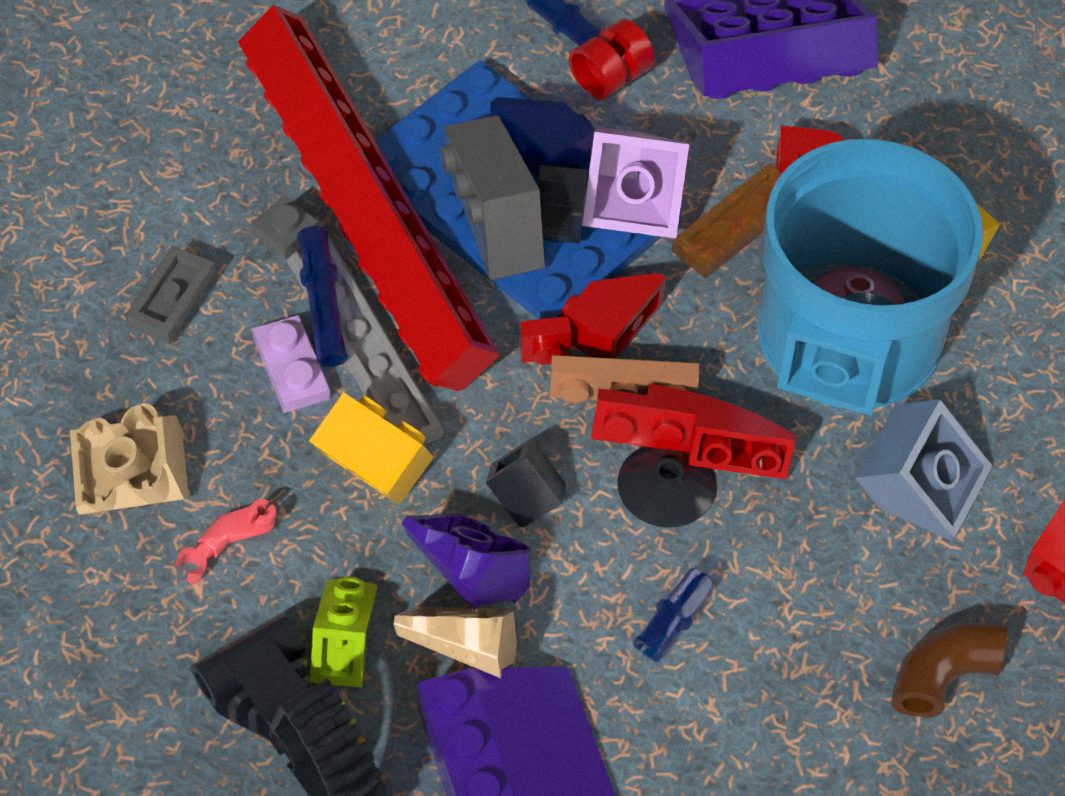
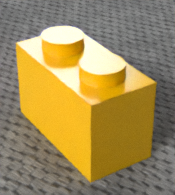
M343 392L309 442L322 454L399 505L434 458L422 445L426 437L404 421H401L399 426L395 427L383 419L387 411L367 396L362 395L360 400L356 401Z

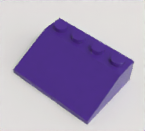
M664 0V7L690 78L704 97L723 99L732 96L736 91L748 89L770 91L775 89L777 84L789 82L811 84L819 81L820 77L836 74L844 77L857 76L865 69L878 67L877 16L860 0Z
M568 667L502 669L501 678L477 668H469L418 682V712L446 796H616Z

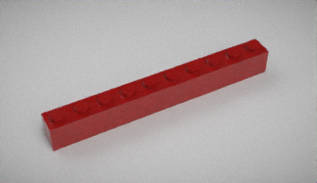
M272 5L238 41L247 58L245 64L251 73L258 77L265 89L263 92L265 100L276 109L283 121L282 130L289 139L295 142L302 155L300 157L302 165L314 176L321 188L319 191L321 199L334 211L340 222L338 225L339 231L352 243L359 255L358 264L360 268L372 278L379 291L378 299L380 303L392 314L398 324L399 337L412 349L419 361L418 370L420 374L434 387L441 386L461 391L496 360L500 353L305 20L299 15Z

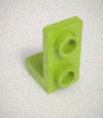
M341 577L326 581L313 626L311 683H320L327 678L332 685L362 688L365 674L367 632L377 596V584L366 583L356 577Z

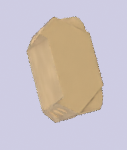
M142 403L131 407L124 414L121 423L110 424L105 419L96 418L85 422L79 429L70 430L75 505L78 514L82 515L170 502L190 497L183 443L184 432L177 416H161L152 405Z
M416 606L394 617L397 636L501 678L502 669L509 665L514 667L517 648L514 611L502 608H477L474 611L473 609Z

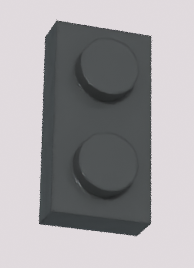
M172 245L125 315L127 327L170 344L215 276V262Z

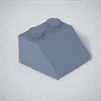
M937 399L895 405L857 472L855 479L880 509L952 541L957 536L993 466L943 402Z

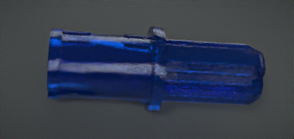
M526 0L529 8L552 25V30L556 35L562 33L578 46L592 37H598V34L603 30L580 13L579 6L575 3L568 4L564 0Z
M697 568L689 569L668 598L660 599L656 603L657 612L639 636L633 640L636 650H640L645 645L647 647L642 652L643 655L654 662H659L663 658V654L681 630H688L692 626V615L713 589L712 578L707 573Z

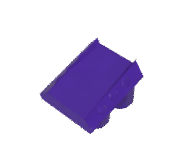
M461 513L406 516L402 522L409 538L474 611H476L480 604L512 601L515 604L530 588V547L510 537L497 535L490 531L488 525Z

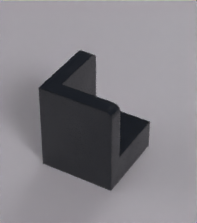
M540 165L538 188L540 191L543 240L580 244L588 170Z
M532 438L491 463L486 480L487 486L519 527H526L562 504L566 488L565 481Z

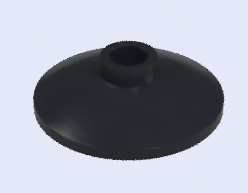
M640 447L623 462L618 473L617 487L623 504L638 519L659 527H680L695 522L712 506L717 490L714 471L710 468L689 466L688 452ZM668 472L675 474L677 477L665 479L660 474Z

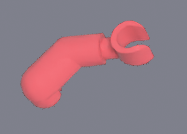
M258 499L248 507L222 514L199 538L196 548L186 547L180 550L175 567H180L184 563L196 564L199 569L188 572L186 580L191 584L199 582L206 571L207 561L210 558H216L229 543L268 533L275 524V506L272 504L267 507L269 500Z

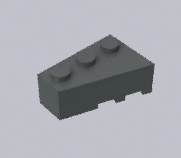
M495 115L444 126L446 145L439 147L441 165L445 174H451L455 194L463 206L489 280L544 269L540 191L500 117Z

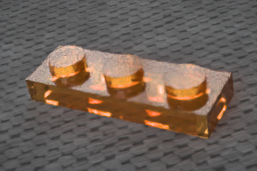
M767 164L674 238L671 251L706 279L763 233L769 197L781 173L770 164Z

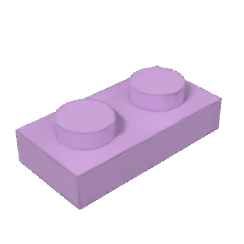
M299 315L252 328L253 339L284 413L330 399V389Z

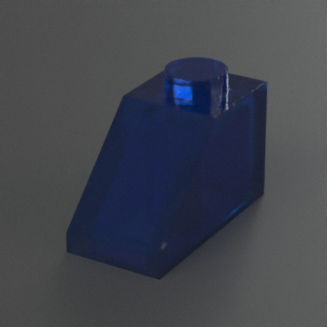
M497 97L491 101L490 117L495 115L500 117L523 161L538 176L540 165L579 169L591 161L595 129L584 115L577 114L565 102Z

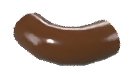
M991 622L955 623L927 634L902 661L893 687L892 707L901 714L932 718L944 711L945 696L949 685L954 679L968 673H984L999 676L1006 649L1007 625Z

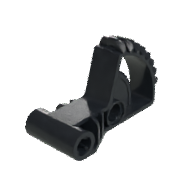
M284 614L277 615L191 665L195 682L217 714L269 740L279 756L285 754L290 760L286 764L308 796H386V787L381 781V772L374 762L375 756L369 751L365 742L366 738L361 734L356 725L357 721L353 719L348 711L347 704L342 701L337 693L336 686H333L326 678L311 687L308 660L303 656L305 654L304 644L287 616Z

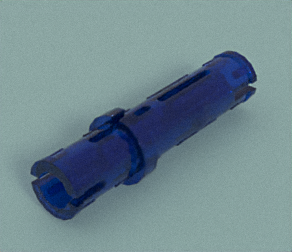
M311 226L302 229L297 235L303 268L299 273L300 282L307 289L310 318L317 353L316 361L322 367H336L348 360L335 286L339 278L338 268L331 261L328 231H325L324 227Z

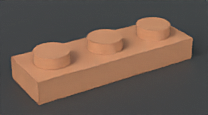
M552 355L549 397L561 398L569 403H581L587 399L597 400L599 388L646 395L649 383L697 393L699 363Z

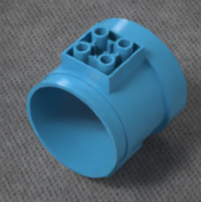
M853 139L834 142L816 148L798 158L781 174L769 197L762 234L761 252L766 274L757 323L758 338L762 352L771 368L779 376L778 389L808 397L825 405L845 408L872 416L874 408L887 406L909 397L919 390L932 376L942 355L952 315L963 302L971 286L983 239L982 220L973 196L961 179L940 161L922 151L900 143L877 139ZM829 263L863 264L894 275L910 286L919 295L921 300L898 305H870L853 302L822 290L802 276L800 272Z

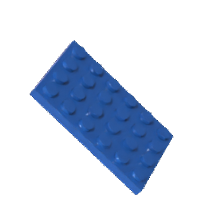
M479 60L378 137L375 142L426 229L489 279L463 206L455 194L451 174H445L441 165L439 147L446 145L444 126L498 115L537 186L540 165L588 170L586 193L593 145L482 60ZM582 226L580 244L543 240L544 269L491 280V282L537 319L560 317L565 303L573 294L579 296L591 281L613 279L662 237Z

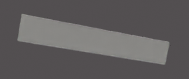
M315 217L319 221V234L286 259L363 394L387 411L383 419L395 427H398L401 421L408 423L426 437L422 445L442 438L443 427L318 217Z

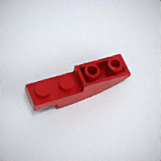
M650 383L648 384L646 395L599 388L591 429V439L688 452L689 466L787 479L796 442L795 434L751 411L702 394Z

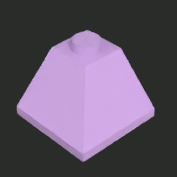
M597 127L594 132L582 226L676 238L689 143L642 132Z

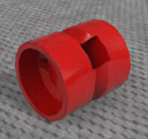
M626 18L617 20L602 30L598 37L588 39L574 48L569 54V66L576 82L597 101L605 100L623 88L626 82L633 81L654 66L655 61L653 47L648 37L638 25Z

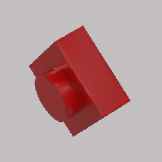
M569 316L520 321L519 351L521 362H536L540 365H549L552 361V355L570 356L572 332Z

